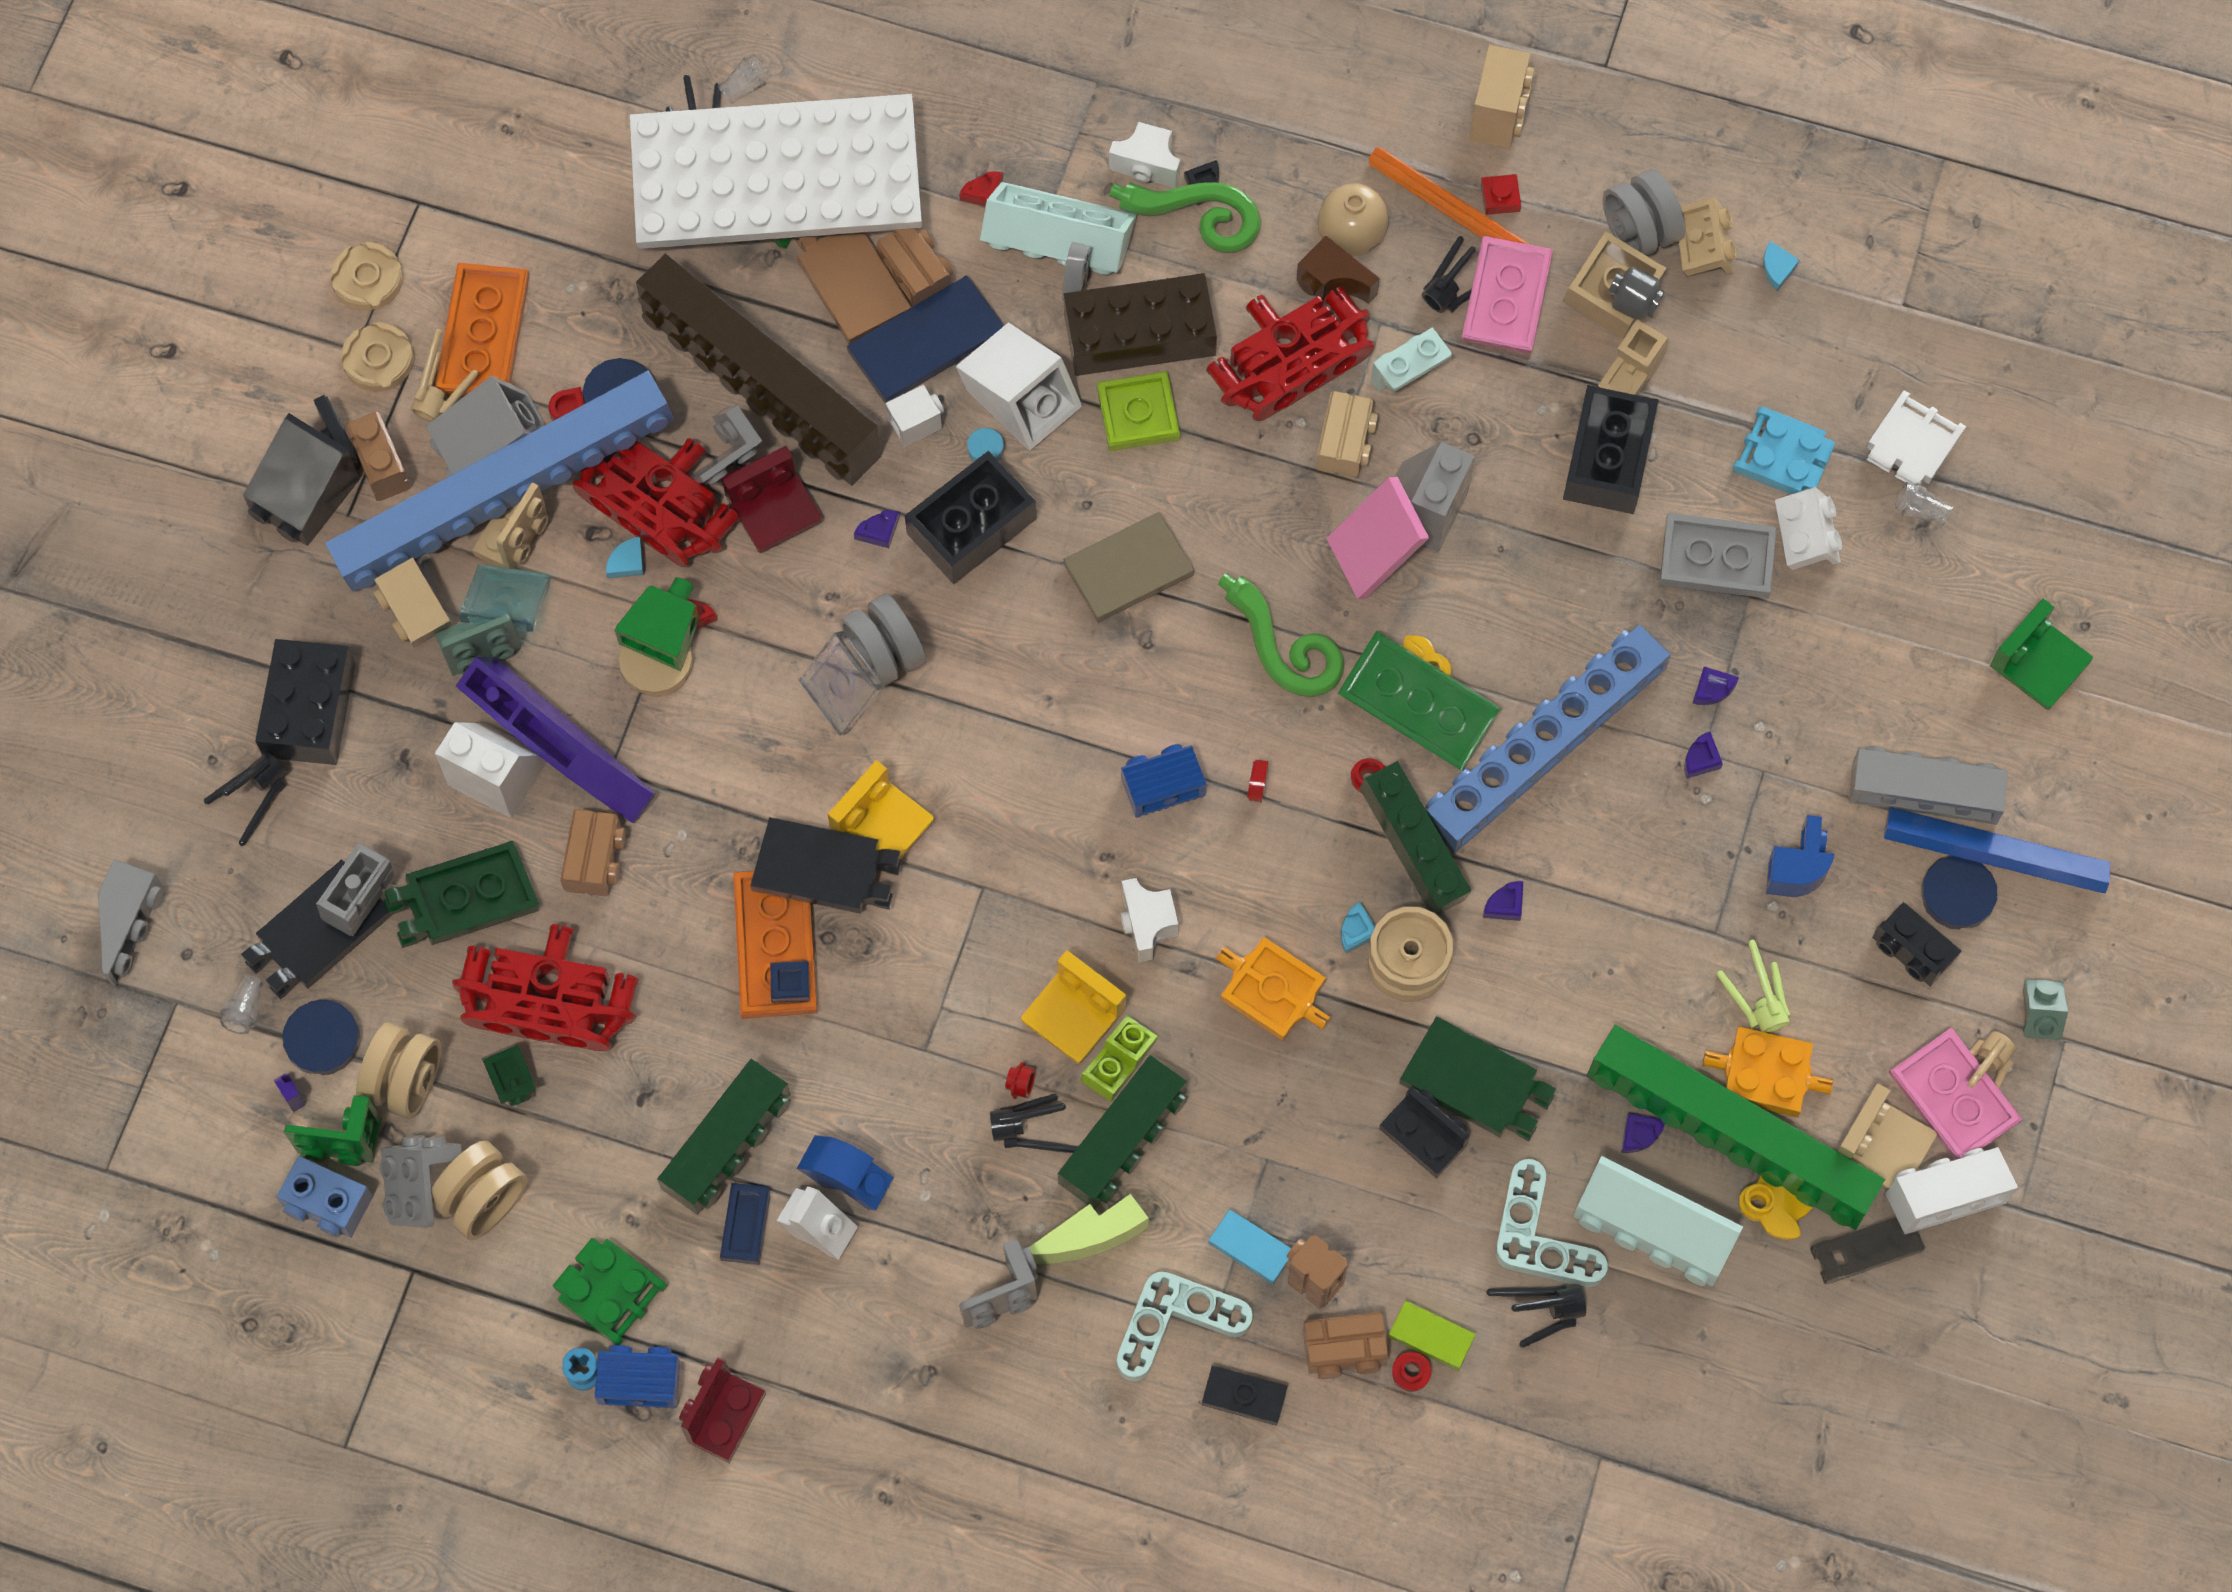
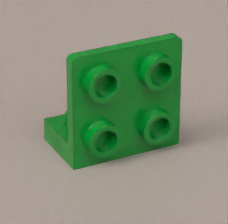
M2043 598L1998 648L1990 667L2046 710H2049L2091 663L2093 656L2052 625L2053 622L2049 620V617L2055 607Z
M353 1095L351 1107H346L343 1114L342 1127L346 1132L285 1125L284 1134L302 1158L311 1161H322L323 1157L338 1158V1162L345 1165L360 1166L361 1162L373 1163L382 1119L369 1097Z

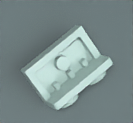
M1432 327L1422 334L1412 337L1397 349L1383 354L1373 362L1371 383L1378 392L1387 387L1395 392L1449 360L1452 353Z

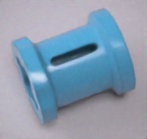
M574 1348L567 1352L562 1360V1370L569 1384L581 1391L590 1390L595 1387L597 1360L594 1354L586 1348ZM578 1364L583 1367L587 1365L589 1371L584 1375L582 1372L576 1373L574 1368Z

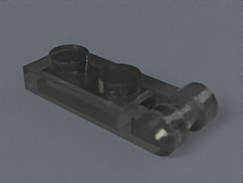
M1897 1217L1832 1240L1819 1242L1810 1247L1814 1260L1818 1259L1823 1271L1820 1272V1275L1825 1285L1923 1252L1925 1249L1919 1232L1915 1231L1904 1234ZM1841 1252L1845 1264L1837 1265L1833 1254Z

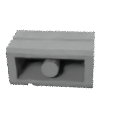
M358 843L316 903L321 919L349 936H354L383 894L382 889H386L394 878L391 862L384 856Z

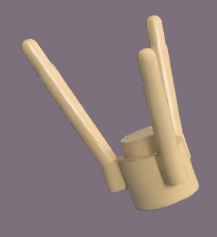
M436 329L434 332L419 388L410 408L414 414L429 421H433L454 405L478 375L477 370H472L446 401L443 400L445 393L433 387L441 352H437L442 334L440 329Z
M1994 1031L1989 1034L1985 1041L1978 1039L1969 1050L1974 1057L1978 1055L1977 1061L1980 1064L1968 1082V1087L1970 1088L1975 1087L1987 1070L1995 1072L1998 1069L1994 1083L2000 1090L2005 1075L2013 1065L2010 1058L2016 1051L2015 1044L2004 1034Z

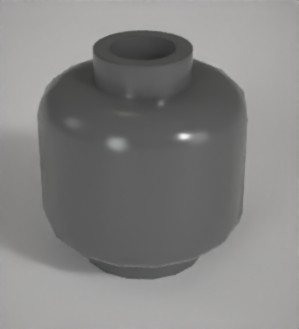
M1631 267L1625 272L1624 276L1619 273L1616 274L1608 293L1614 295L1612 306L1615 310L1636 320H1643L1647 315L1653 316L1665 291L1660 289L1661 283L1658 278L1638 268Z

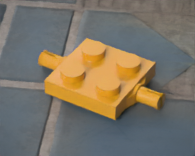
M1263 937L1256 948L1244 956L1243 959L1225 946L1218 953L1216 960L1234 971L1232 980L1221 994L1220 1000L1281 1041H1284L1292 1028L1304 1018L1321 1030H1324L1329 1023L1331 1016L1313 1006L1315 996L1326 983V977L1267 938Z
M1740 1026L1737 1028L1734 1045L1728 1055L1705 1050L1702 1066L1724 1070L1725 1088L1764 1110L1797 1118L1801 1112L1803 1097L1807 1091L1811 1090L1830 1095L1834 1081L1833 1079L1811 1075L1810 1058L1813 1043Z

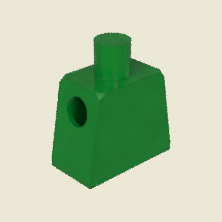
M675 577L668 591L655 586H648L614 629L618 644L681 672L699 620L696 605L688 601L694 586L689 581L680 577Z

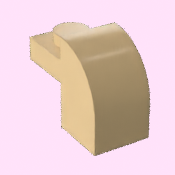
M1637 319L1617 348L1618 357L1598 387L1638 395L1646 381L1649 382L1660 365L1668 347V338Z

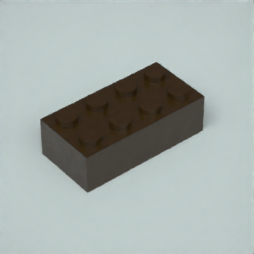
M1205 273L1063 293L1064 317L1075 376L1216 356L1217 335Z

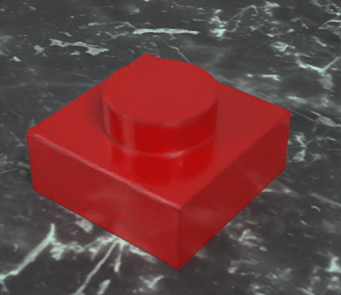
M1517 174L1481 178L1485 215L1520 212L1521 199Z

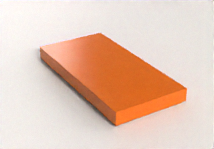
M458 262L435 387L443 391L445 396H451L472 370H477L478 375L460 396L462 398L491 375L510 384L529 281L528 269Z
M754 871L733 873L741 1019L817 1013L811 903L754 892L750 887ZM808 961L810 1001L772 1003L770 963Z

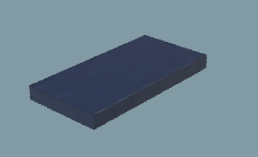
M966 275L847 345V351L884 403H887L966 358L1004 325Z

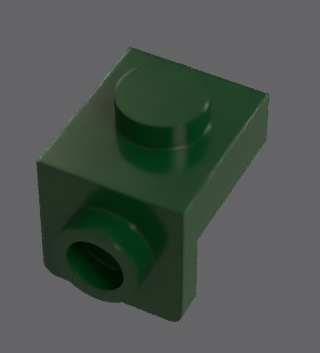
M517 1043L482 1057L501 1104L509 1102L510 1106H514L532 1097L530 1092L537 1088Z

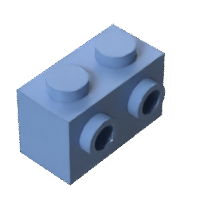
M300 1156L297 1157L276 1196L282 1206L285 1207L283 1212L286 1215L301 1222H304L306 1217L318 1222V1229L333 1237H338L340 1233L352 1237L373 1198L367 1186Z

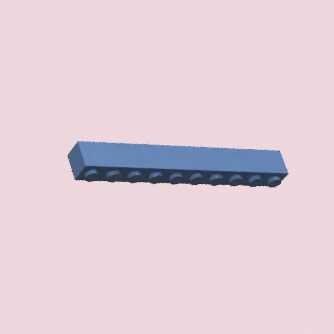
M648 370L329 540L325 544L352 592L370 587L375 583V578L412 557L416 559L423 554L433 553L442 544L451 539L469 534L479 524L489 519L499 518L507 509L519 504L532 482L539 485L541 491L554 484H562L571 475L586 467L598 465L606 456L618 450H625L631 447L636 440L649 433L663 430L668 423L675 419Z

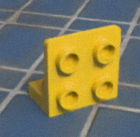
M877 760L827 814L830 830L878 839V850L892 849L900 851L899 859L905 855L934 822L933 815L889 782L888 768Z
M1066 950L1057 960V974L1021 1016V1021L1073 1062L1081 1064L1126 1010V994Z

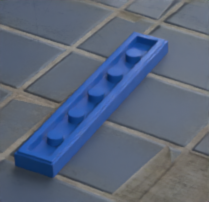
M1889 808L1884 838L1887 840L2106 894L2110 880L2109 861Z

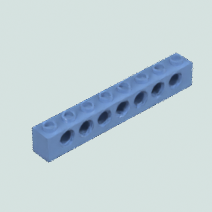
M1640 624L1633 631L1628 632L1625 630L1618 635L1611 644L1613 648L1604 656L1601 653L1595 655L1586 665L1585 669L1587 671L1579 678L1575 676L1570 677L1560 687V694L1552 701L1549 699L1542 701L1533 711L1532 715L1534 717L1525 725L1522 722L1517 723L1507 733V740L1498 748L1495 745L1488 748L1479 759L1481 763L1472 771L1468 768L1463 770L1452 782L1454 786L1445 794L1438 792L1428 801L1425 806L1426 812L1445 845L1454 854L1667 669L1671 654ZM1621 662L1627 663L1633 670L1621 671L1617 668L1616 664ZM1598 685L1603 687L1607 693L1595 694L1589 687ZM1567 708L1575 709L1580 713V716L1576 718L1568 717L1564 714L1563 710ZM1546 731L1552 734L1554 739L1544 741L1538 738L1536 733ZM1519 754L1524 756L1528 762L1516 764L1509 757ZM1495 778L1501 785L1491 788L1486 786L1483 780ZM1467 801L1474 806V809L1462 811L1456 806V803Z

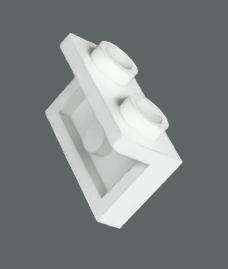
M1816 487L1775 500L1786 563L1790 569L1795 570L1823 560H1828L1833 565L1841 563L1839 551L1842 550V540L1838 531L1834 529L1833 517H1836V509L1830 496L1824 495Z

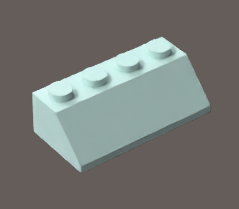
M1001 182L987 199L980 241L988 242L990 247L998 250H1008L1010 248L1022 250L1024 255L1032 258H1043L1044 256L1056 258L1058 263L1065 266L1072 242L1088 245L1091 247L1089 259L1091 270L1099 274L1109 275L1112 272L1117 273L1124 262L1137 214Z
M1601 1156L1573 1216L1579 1219V1224L1587 1230L1595 1233L1603 1231L1615 1237L1614 1241L1621 1247L1632 1251L1637 1248L1649 1254V1259L1655 1264L1664 1268L1672 1266L1684 1272L1685 1278L1692 1283L1700 1286L1708 1284L1712 1287L1743 1226Z

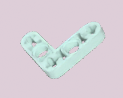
M1534 1159L1519 1161L1511 1173L1497 1239L1495 1256L1498 1263L1508 1270L1583 1287L1599 1285L1608 1270V1262L1600 1251L1535 1236L1546 1182V1171L1544 1166ZM1526 1170L1533 1171V1177L1539 1179V1181L1531 1183L1528 1196L1521 1195L1524 1179L1518 1177V1175H1524ZM1516 1205H1524L1530 1209L1532 1218L1525 1224L1516 1223L1510 1216V1210ZM1511 1242H1515L1518 1244V1250L1521 1252L1530 1253L1531 1245L1538 1248L1532 1265L1527 1263L1529 1255L1518 1254L1516 1259L1508 1258L1509 1252L1503 1250V1247L1509 1248ZM1546 1250L1557 1251L1562 1257V1265L1556 1269L1546 1268L1541 1262V1254ZM1569 1254L1575 1255L1573 1261L1575 1264L1585 1265L1587 1259L1593 1260L1594 1267L1600 1269V1271H1594L1592 1277L1586 1276L1585 1269L1578 1266H1573L1571 1273L1565 1272L1569 1263Z
M1162 1271L1154 1273L1145 1283L1117 1355L1118 1372L1128 1381L1135 1382L1147 1377L1172 1315L1228 1337L1236 1338L1243 1336L1249 1331L1253 1316L1251 1308L1246 1302L1174 1274ZM1162 1282L1168 1284V1291L1172 1293L1171 1296L1164 1295L1160 1303V1310H1167L1166 1314H1162L1159 1310L1152 1308L1156 1299V1291L1152 1287H1160ZM1194 1295H1203L1208 1299L1210 1307L1203 1314H1194L1188 1309V1300ZM1216 1301L1223 1303L1220 1309L1221 1312L1232 1314L1235 1309L1240 1310L1241 1318L1245 1322H1238L1235 1327H1231L1228 1325L1229 1318L1218 1314L1217 1321L1210 1320L1215 1313ZM1148 1303L1151 1307H1144V1304ZM1143 1317H1153L1158 1321L1160 1327L1153 1336H1144L1138 1331L1137 1323ZM1131 1338L1142 1345L1153 1346L1151 1350L1145 1346L1143 1347L1140 1362L1145 1365L1144 1367L1137 1366L1134 1371L1128 1370V1362L1124 1360L1125 1357L1132 1358L1137 1348V1343H1130Z

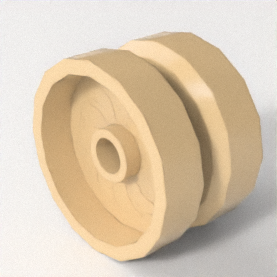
M1401 907L1388 912L1377 922L1370 938L1368 972L1374 985L1386 996L1399 1001H1419L1432 996L1443 986L1453 956V938L1447 924L1435 913L1421 907Z
M391 1022L384 1023L371 1040L363 1058L356 1084V1095L369 1097L374 1107H380L387 1102L390 1113L407 1119L413 1118L427 1099L438 1071L441 1058V1043L439 1039L422 1033L416 1034L411 1038L407 1028Z
M487 1140L479 1141L459 1154L446 1167L431 1189L433 1208L444 1218L454 1216V1227L468 1240H476L494 1228L518 1202L528 1181L526 1175L513 1163L502 1164L503 1156L501 1152Z

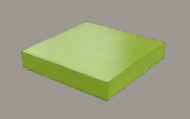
M1167 371L1097 382L1098 398L1109 452L1180 440Z

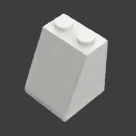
M1009 322L956 366L966 390L1029 451L1082 407L1062 358Z
M455 722L435 752L448 786L511 819L547 764L544 759L534 753L520 740L486 722Z

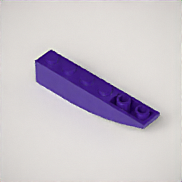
M475 657L456 684L460 691L534 753L631 823H636L656 795L654 791L496 657Z

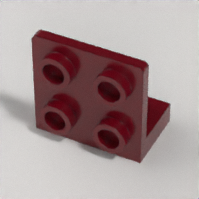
M787 446L722 477L725 497L732 509L739 515V521L759 553L822 522L821 514L795 472L793 456Z
M718 1356L713 1365L708 1363L705 1366L698 1381V1385L701 1388L695 1400H687L680 1413L679 1420L682 1421L681 1428L689 1444L730 1464L764 1400L766 1392L730 1374L726 1360Z

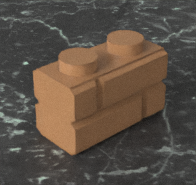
M917 228L897 229L894 233L891 232L876 243L877 254L913 306L951 285L950 276L953 275L952 268L944 256L938 258L932 250L934 244L924 229L920 232Z
M373 412L348 422L345 425L376 501L385 500L410 489L407 476L380 413Z
M580 809L573 810L560 878L565 891L608 896L610 884H617L619 863L614 861L616 851L623 850L626 838V829L621 828L618 815L604 812L594 813L593 811Z
M1313 1235L1306 1242L1300 1238L1293 1245L1286 1256L1289 1260L1285 1267L1289 1269L1288 1284L1300 1294L1306 1293V1299L1320 1309L1325 1307L1344 1285L1348 1260L1334 1249L1329 1251V1245L1317 1235Z
M1382 1312L1304 1321L1303 1337L1309 1374L1318 1373V1378L1320 1379L1341 1376V1370L1357 1369L1358 1374H1371L1380 1371V1366L1387 1364L1388 1352Z

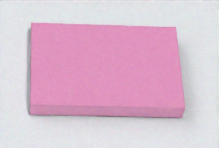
M1483 236L1461 340L1532 354L1553 249Z
M1388 477L1326 539L1356 598L1366 599L1429 539V536L1399 478Z
M1951 1027L1890 1070L1889 1074L1929 1127L1937 1132V1137L1948 1152L1957 1160L1973 1149H1983L2021 1122L2022 1118L1987 1073L1983 1075L1975 1087H1968L1969 1080L1980 1064Z

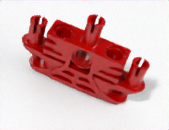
M1343 287L1336 288L1338 295L1332 290L1325 297L1326 304L1331 307L1341 322L1338 321L1335 315L1330 316L1331 310L1327 305L1323 307L1324 301L1320 296L1315 297L1280 318L1268 303L1266 297L1259 295L1257 296L1259 303L1257 304L1256 300L1252 299L1245 309L1251 314L1261 330L1231 348L1230 363L1234 368L1238 366V374L1241 377L1245 376V379L1242 381L1227 363L1225 357L1217 359L1220 364L1219 366L1215 361L1210 363L1206 372L1224 393L1221 398L1223 404L1227 406L1237 405L1243 409H1249L1254 412L1252 416L1254 420L1263 421L1344 374V372L1370 356L1374 350V343L1371 340H1367L1369 311L1367 309L1360 311ZM1352 337H1355L1357 343L1349 345L1347 341H1349ZM1281 338H1286L1290 340L1291 343L1280 344L1277 342V340ZM1261 395L1264 399L1259 403L1252 398Z
M687 438L683 446L669 462L636 440L628 450H618L620 459L614 456L617 453L616 451L603 458L598 465L582 469L580 471V480L573 481V489L583 500L634 536L640 537L641 541L681 567L689 566L687 559L692 556H699L707 551L711 553L721 551L720 540L740 519L739 515L732 508L727 511L728 505L724 503L718 509L715 495L687 476L699 459L706 454L705 449L698 442L693 445L694 440L691 438ZM594 474L601 479L597 486L590 484ZM662 481L671 482L668 487H656ZM708 510L714 513V515L711 518ZM700 520L707 522L703 528ZM683 540L691 543L690 546L681 550L678 547Z
M559 924L550 925L544 956L496 948L494 954L496 961H492L491 965L493 974H489L487 984L483 983L491 951L479 947V952H476V946H468L461 978L452 980V985L459 992L461 1004L465 1008V1013L460 1015V1019L470 1027L569 1047L608 1051L612 1047L611 1043L608 1042L609 1039L617 1034L624 1025L631 1024L637 1017L630 1012L639 979L627 974L626 979H623L624 973H616L609 1005L605 1006L602 998L605 999L607 991L605 986H608L610 981L607 969L565 961L574 930L562 925L560 931L558 930ZM545 975H558V979L554 984L549 986L540 984L541 979ZM476 1000L487 1003L485 1010L477 1011ZM594 1024L605 1025V1028L599 1035L592 1032Z

